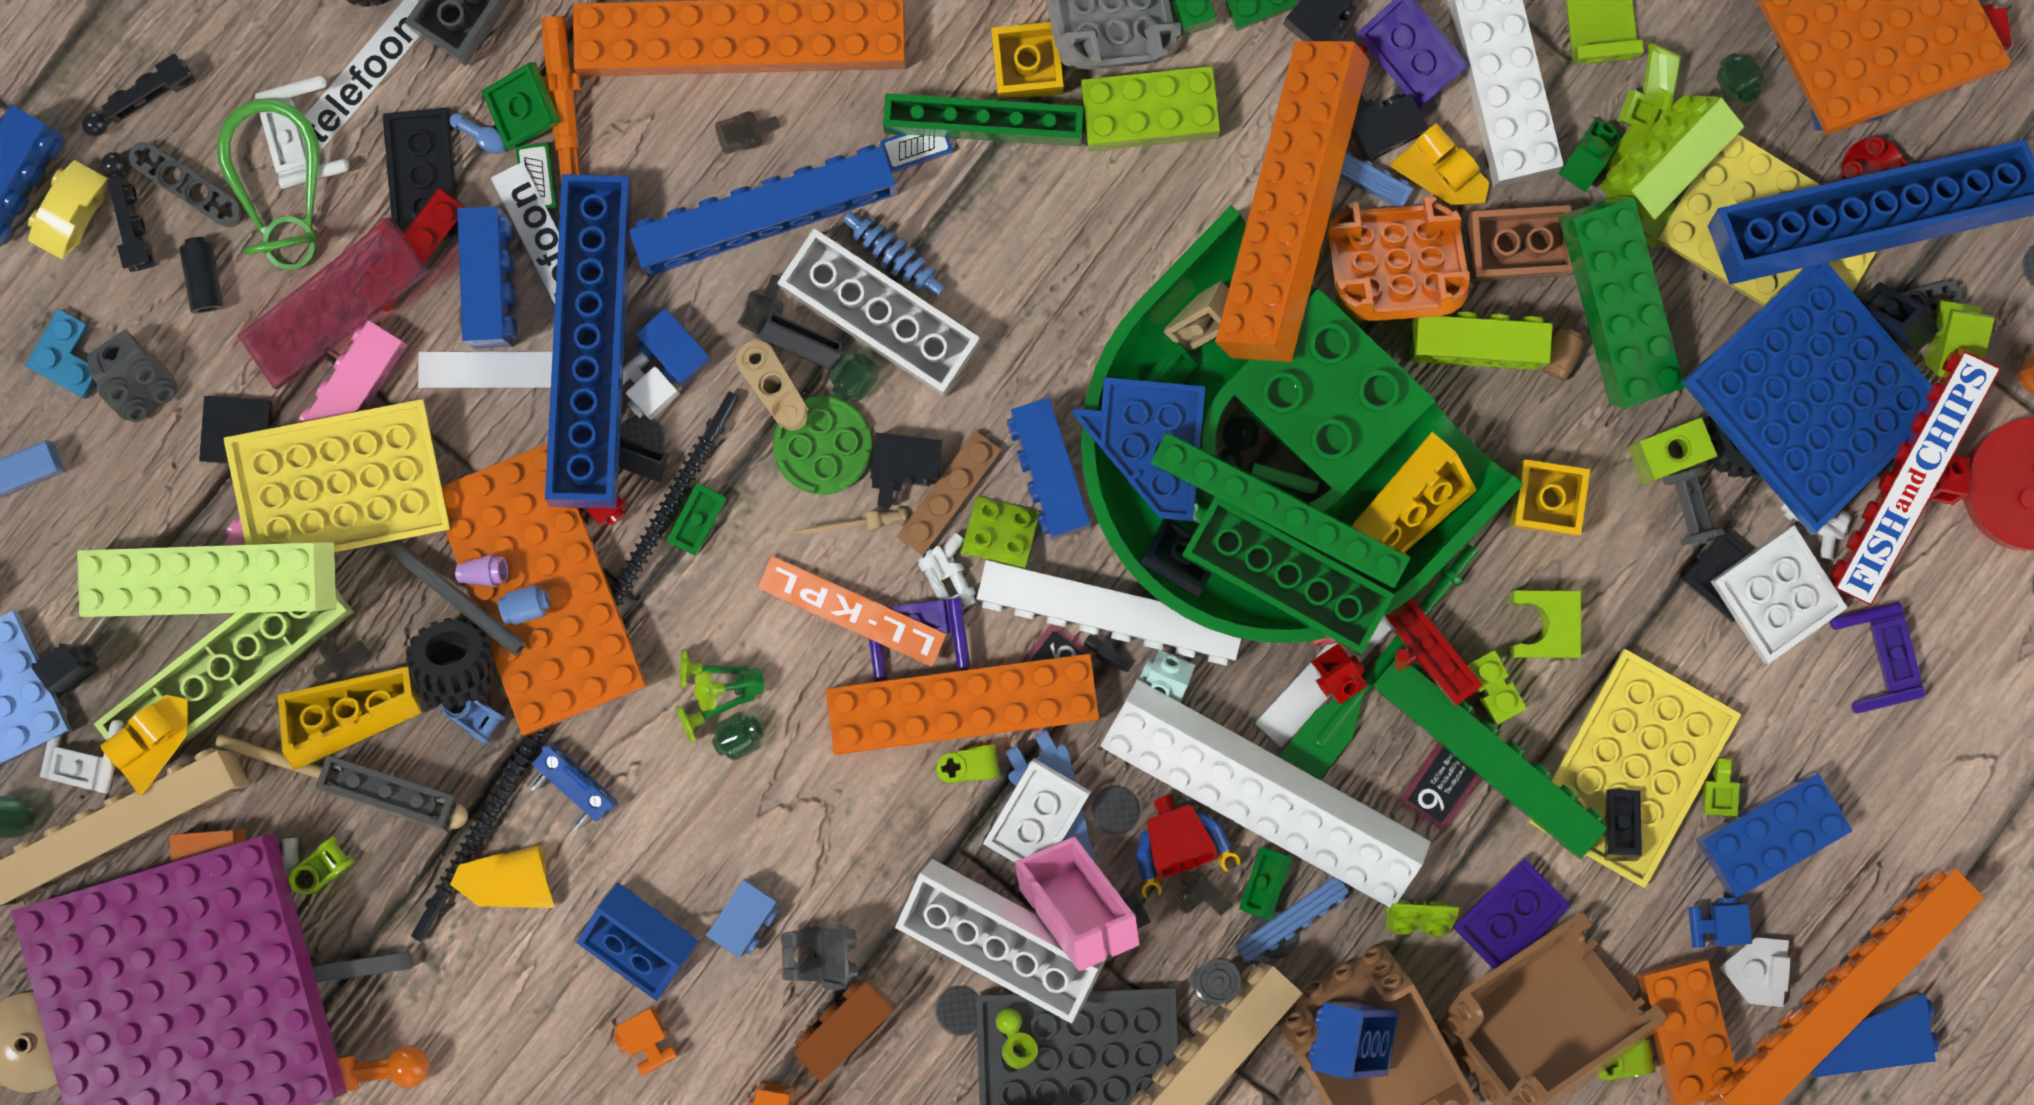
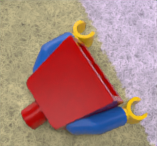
M1165 795L1154 801L1158 816L1147 820L1148 829L1141 833L1136 853L1140 876L1142 879H1145L1142 884L1143 897L1148 899L1147 886H1156L1160 896L1162 893L1160 880L1218 860L1219 866L1227 872L1228 869L1224 864L1227 857L1233 856L1236 865H1240V858L1234 852L1229 851L1230 843L1221 825L1204 812H1195L1191 805L1177 808L1172 795Z

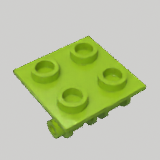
M976 496L961 553L967 554L968 557L975 556L987 559L988 561L992 560L996 561V563H1004L1025 569L1040 511Z
M1399 899L1396 904L1392 903L1391 908L1385 905V915L1388 916L1384 930H1392L1393 933L1399 935H1407L1412 932H1426L1428 936L1432 937L1444 936L1446 933H1451L1459 913V907L1447 905V902L1429 901V905H1427V901H1422V905H1417V900H1413L1412 904H1410V900Z

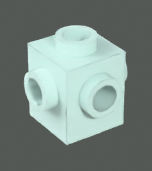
M1158 650L1154 662L1147 659L1140 678L1146 680L1145 684L1181 702L1195 665L1175 655Z

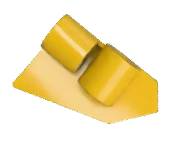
M1437 123L1390 163L1392 169L1449 205L1486 203L1489 181L1482 175L1475 160L1463 148L1459 149Z
M171 695L163 696L154 704H149L129 719V724L100 745L109 760L121 770L136 792L141 796L144 795L188 735V699Z
M540 845L460 864L450 884L478 906L555 907L545 875L547 874V867Z

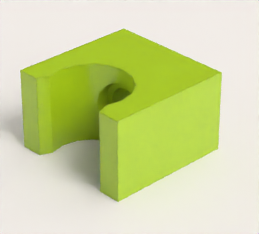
M1945 299L1938 300L1934 322L1939 331L1929 340L1924 358V363L1937 376L1942 377L1945 370H1942L1947 356L1951 351L1955 353L1959 346L1983 358L1986 357L1995 318L1990 315L1981 314L1982 307L1980 305Z
M1702 417L1627 447L1642 485L1717 457ZM1670 442H1677L1682 447L1683 452L1680 459L1673 458L1668 453Z
M1514 590L1508 592V604L1532 607L1540 615L1543 625L1540 636L1530 645L1519 643L1509 646L1508 658H1581V591Z

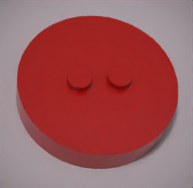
M2025 418L1994 428L1975 444L1968 455L1970 457V472L1973 475L1970 495L1963 498L1969 517L1987 538L2008 549L2027 552L2034 551V418Z

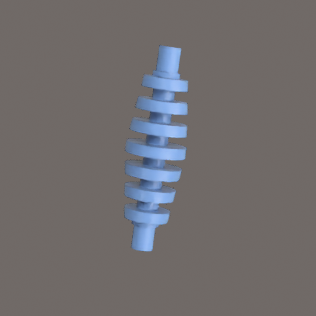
M852 211L845 216L843 222L854 230L853 238L857 242H860L863 238L865 239L862 248L868 252L875 247L871 254L875 261H878L885 255L880 264L884 270L889 269L895 263L891 274L898 277L905 271L906 273L902 281L909 284L915 279L914 289L918 291L927 289L936 297L943 292L945 287L934 279L935 270L931 266L923 270L926 260L921 256L915 262L913 261L917 254L913 247L903 253L908 245L905 239L901 238L893 245L897 234L890 231L883 237L882 235L886 227L879 224L873 229L875 220L872 218L861 219Z

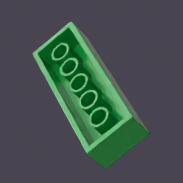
M1618 195L1558 216L1609 404L1627 409L1685 388L1681 383L1683 379L1635 198Z
M1214 497L1182 554L1184 559L1359 656L1364 652L1395 594L1217 497Z

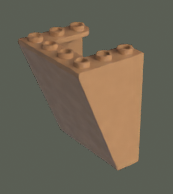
M1583 912L1569 919L1462 990L1437 1025L1448 1048L1459 1059V1064L1463 1071L1474 1078L1484 1098L1494 1105H1560L1655 1033L1668 1018L1657 1004L1647 1012H1644L1641 1008L1645 1003L1644 1000L1640 997L1633 1001L1593 951L1598 945L1595 939L1590 942L1587 941L1584 931L1593 924Z
M1384 944L1369 948L1358 959L1349 964L1340 965L1332 974L1322 980L1309 983L1301 991L1303 994L1276 1023L1323 1105H1479L1415 985ZM1324 1002H1367L1400 1010L1388 1076L1347 1079L1311 1070L1312 1062L1309 1060V1052L1312 1043L1317 1041L1319 1028L1315 1024L1319 1008H1323Z

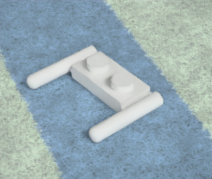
M323 76L312 77L255 93V99H277L295 107L291 97L323 89L326 86V80ZM259 112L275 171L279 176L280 187L285 189L306 183V147L299 128L285 116L275 112ZM340 159L319 165L317 180L348 171V161Z
M62 707V708H63V711H64V713H65V715H66V717H67L68 711H67L66 708ZM113 720L111 722L107 740L124 728L122 721ZM63 735L47 742L40 772L41 778L101 793H110L115 765L105 753L103 757L61 748Z

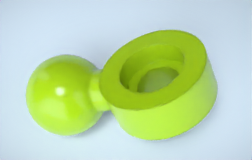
M1013 1008L1002 1009L997 1014L995 1020L997 1029L1008 1037L1002 1046V1056L1009 1066L1016 1069L1026 1068L1037 1057V1044L1030 1035L1019 1031L1022 1025L1020 1013ZM1013 1049H1018L1022 1057L1016 1056Z

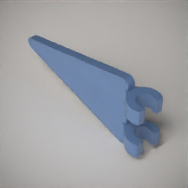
M1046 729L1034 735L1044 753L1035 759L1075 782L1067 747L1065 745L1055 747ZM1015 745L1005 752L1015 769L1009 773V780L1017 786L1031 761L1026 763L1019 748ZM1081 808L1064 839L1067 840L1075 836L1094 861L1095 858Z

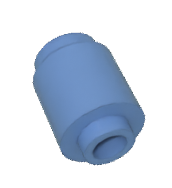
M537 584L507 592L505 597L498 599L499 611L505 624L513 623L517 625L547 615L546 609L551 607L546 589H540Z

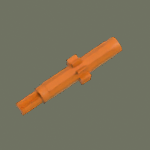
M551 16L541 18L547 76H543V80L561 123L552 128L555 150L558 151L562 182V174L580 175L577 149H579L578 129L573 91H580L581 86L578 73L571 74L565 17Z

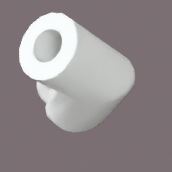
M298 838L281 839L282 860L288 879L290 872L300 864Z

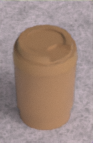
M1563 328L1557 330L1551 343L1550 364L1544 367L1542 371L1557 379L1566 381L1584 348L1585 337L1570 329L1567 331Z

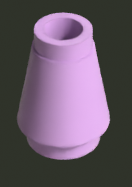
M491 554L464 563H458L455 570L456 579L459 583L498 587L500 583L507 581L508 565L504 557Z

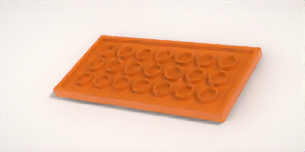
M548 443L442 486L450 524V530L445 531L457 563H464L496 554L498 557H504L508 565L507 581L500 583L498 587L467 583L465 585L470 598L526 643L524 650L518 656H514L486 633L495 665L522 736H528L648 687L580 508L550 507L545 500ZM535 584L540 589H546L551 607L546 609V616L517 625L504 623L499 611L498 599L505 597V593Z

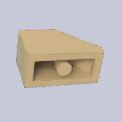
M1220 281L1199 293L1165 327L1163 332L1173 342L1182 345L1187 352L1212 340L1218 333L1229 288Z

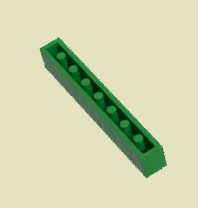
M1168 431L1151 461V464L1392 588H1395L1410 560L1408 554Z
M1393 661L1375 682L1373 688L1576 858L1582 859L1607 829L1602 824L1605 818L1591 806L1586 810L1576 802L1579 796L1563 784L1559 788L1549 779L1553 775L1542 765L1536 763L1533 767L1524 759L1527 753L1517 744L1511 741L1507 745L1497 737L1501 732L1486 719L1483 723H1480L1474 718L1472 714L1475 710L1465 701L1454 707L1433 679L1429 680L1420 673L1423 667L1417 661L1402 671L1394 667Z

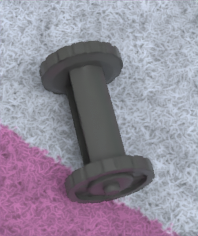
M1706 466L1689 471L1683 469L1678 474L1663 478L1664 485L1675 484L1688 528L1689 536H1685L1680 540L1682 546L1695 542H1700V544L1708 543V539L1725 534L1723 528H1712L1698 477L1707 473ZM1687 484H1689L1691 494L1688 492Z
M1214 959L1206 962L1197 970L1193 978V988L1196 996L1207 1005L1219 1006V1004L1227 1003L1237 996L1241 988V977L1238 969H1236L1234 964L1224 959Z

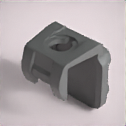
M126 329L87 354L89 371L92 379L97 383L100 397L124 420L131 422L143 420L152 410L163 403L171 401L177 390V383L173 375L154 354L145 352V349Z
M822 921L820 927L782 933V980L819 981L824 989L845 990L851 983H855L858 977L856 964L854 962L850 963L848 960V952L850 949H855L857 944L855 930L849 929L842 922ZM801 945H805L810 951H815V958H810L803 965H799L794 960V951Z

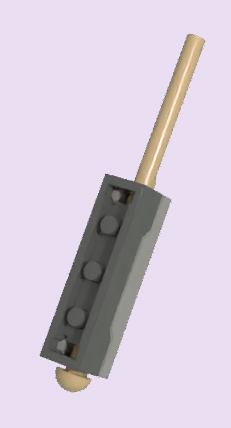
M219 734L215 744L217 747L294 771L282 753L223 734ZM328 755L323 766L310 763L295 770V772L318 779L315 787L323 793L447 833L449 828L457 829L462 827L468 819L466 808L458 804L459 801L453 795Z

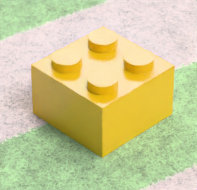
M1050 22L991 28L998 101L1063 94L1064 86L1060 53L1054 42Z
M1526 459L1520 461L1516 478L1523 485L1513 497L1509 528L1574 538L1580 536L1590 469Z

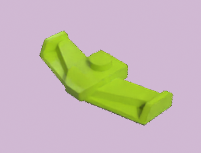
M1648 43L1649 54L1643 92L1640 93L1636 90L1628 91L1617 121L1628 125L1629 128L1603 169L1609 171L1614 166L1621 164L1629 156V150L1651 133V127L1673 110L1680 55L1656 44Z

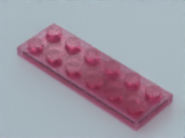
M387 218L237 336L272 388L280 389L427 275L429 271L392 218Z

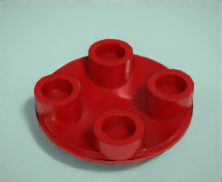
M1877 136L1868 137L1857 141L1847 150L1841 164L1842 180L1908 166V163L1901 151L1892 142Z

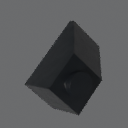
M1878 282L1861 300L1862 304L1896 343L1915 354L1939 331L1926 306L1881 282Z

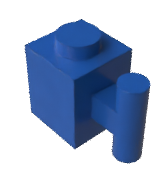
M1734 897L1717 898L1718 904L1708 905L1709 919H1703L1701 906L1688 907L1692 948L1706 947L1704 934L1711 933L1712 945L1718 947L1752 944L1748 903L1738 902V898Z

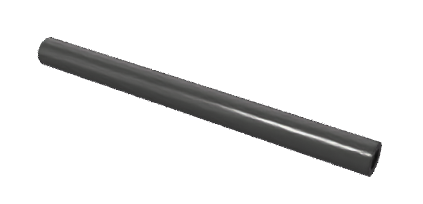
M399 540L377 544L514 656H518L526 646L524 641Z

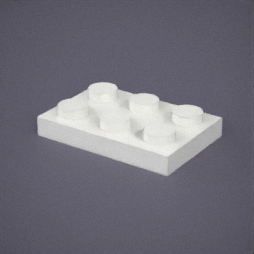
M1033 758L983 844L1015 863L1017 860L1060 843L1091 791Z

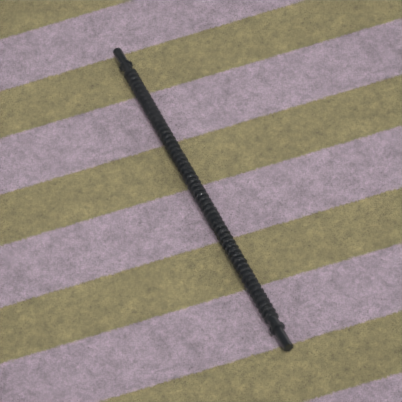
M728 391L713 419L709 418L706 422L707 427L703 436L697 437L700 440L699 443L693 444L694 452L688 453L690 459L683 461L685 467L678 470L680 476L673 478L675 484L674 486L669 485L670 493L664 494L666 499L664 502H659L660 510L654 511L656 517L649 519L651 526L644 528L647 532L645 535L639 536L641 542L640 544L635 543L637 549L635 552H630L632 558L625 560L627 567L620 569L622 575L615 577L617 584L610 586L613 589L612 594L617 607L619 604H624L622 601L624 596H629L627 590L634 587L632 584L633 580L639 579L637 573L638 571L643 572L641 566L643 563H648L646 557L653 555L651 549L653 546H658L656 540L663 538L661 531L668 529L665 525L667 522H672L671 514H677L675 508L677 505H682L680 499L687 497L685 490L692 488L690 482L692 480L696 481L695 473L701 472L699 467L701 464H706L705 456L711 455L709 449L716 447L714 441L718 438L719 434L724 433L726 429L724 424L740 399L734 393ZM551 726L528 736H523L525 741L518 743L520 750L513 752L515 758L513 760L509 759L510 767L503 769L506 773L504 776H499L501 782L499 785H494L496 791L489 793L491 799L484 802L486 808L479 810L481 817L474 819L476 825L469 827L471 834L464 836L467 840L465 843H460L462 848L460 852L455 851L457 857L455 860H450L451 868H445L447 875L440 877L441 885H435L436 893L426 901L425 906L427 908L411 934V937L415 940L422 942L438 914H443L446 900L449 896H454L452 892L454 887L450 884L458 865L473 861L472 855L478 854L476 848L483 846L481 840L488 837L486 831L493 829L491 822L498 820L496 814L503 812L501 805L507 804L505 799L507 796H512L511 788H517L516 780L522 779L520 773L527 771L525 764L532 762L530 756L537 754L535 747L542 745L539 741L541 738H546L544 732L546 729L550 730Z

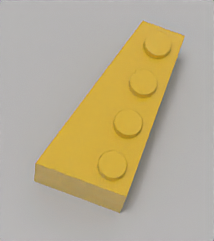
M1432 432L1352 526L1405 553L1475 493L1477 489L1458 454Z
M408 666L278 695L282 752L294 771L422 714L420 695L414 688Z

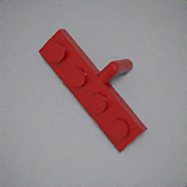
M438 187L403 234L392 227V221L389 218H382L379 222V233L393 243L394 246L362 287L360 294L385 312H388L458 220L457 208H466V206Z
M1413 598L1383 617L1408 649L1397 651L1394 661V667L1397 670L1402 671L1415 661H1418L1454 707H1457L1482 688L1483 684Z

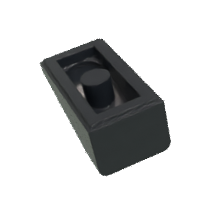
M1606 790L1605 826L1607 829L1605 830L1604 853L1605 860L1635 862L1642 856L1640 791Z

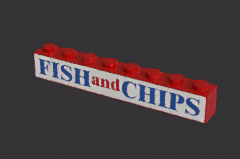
M1960 346L1955 353L1951 351L1942 367V370H1945L1944 375L1939 383L1935 381L1930 387L1926 396V400L1929 402L1923 413L1919 411L1915 415L1910 425V430H1913L1907 443L1902 441L1894 455V459L1897 461L1892 471H1886L1878 484V489L1881 490L1875 502L1870 500L1862 514V518L1865 520L1860 530H1854L1851 533L1846 547L1849 548L1843 560L1838 559L1831 571L1830 576L1833 577L1831 582L1835 589L1871 606L2001 370L1997 364Z

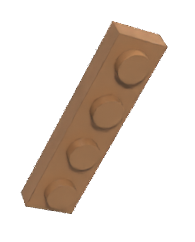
M975 431L898 533L897 537L920 555H925L1002 450Z

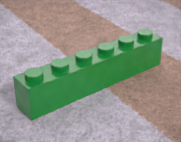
M885 93L883 129L885 134L919 135L1081 147L1084 106Z

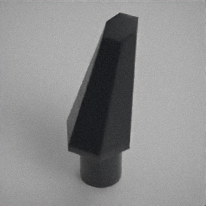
M1090 634L1084 641V646L1095 652L1096 659L1125 672H1129L1132 668V664L1107 639L1102 642Z

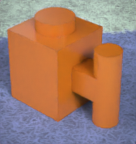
M654 1005L614 1027L617 1033L613 1036L622 1053L627 1051L631 1057L642 1050L644 1051L647 1059L636 1064L642 1076L678 1057L673 1046L661 1051L657 1045V1042L666 1038L669 1034Z

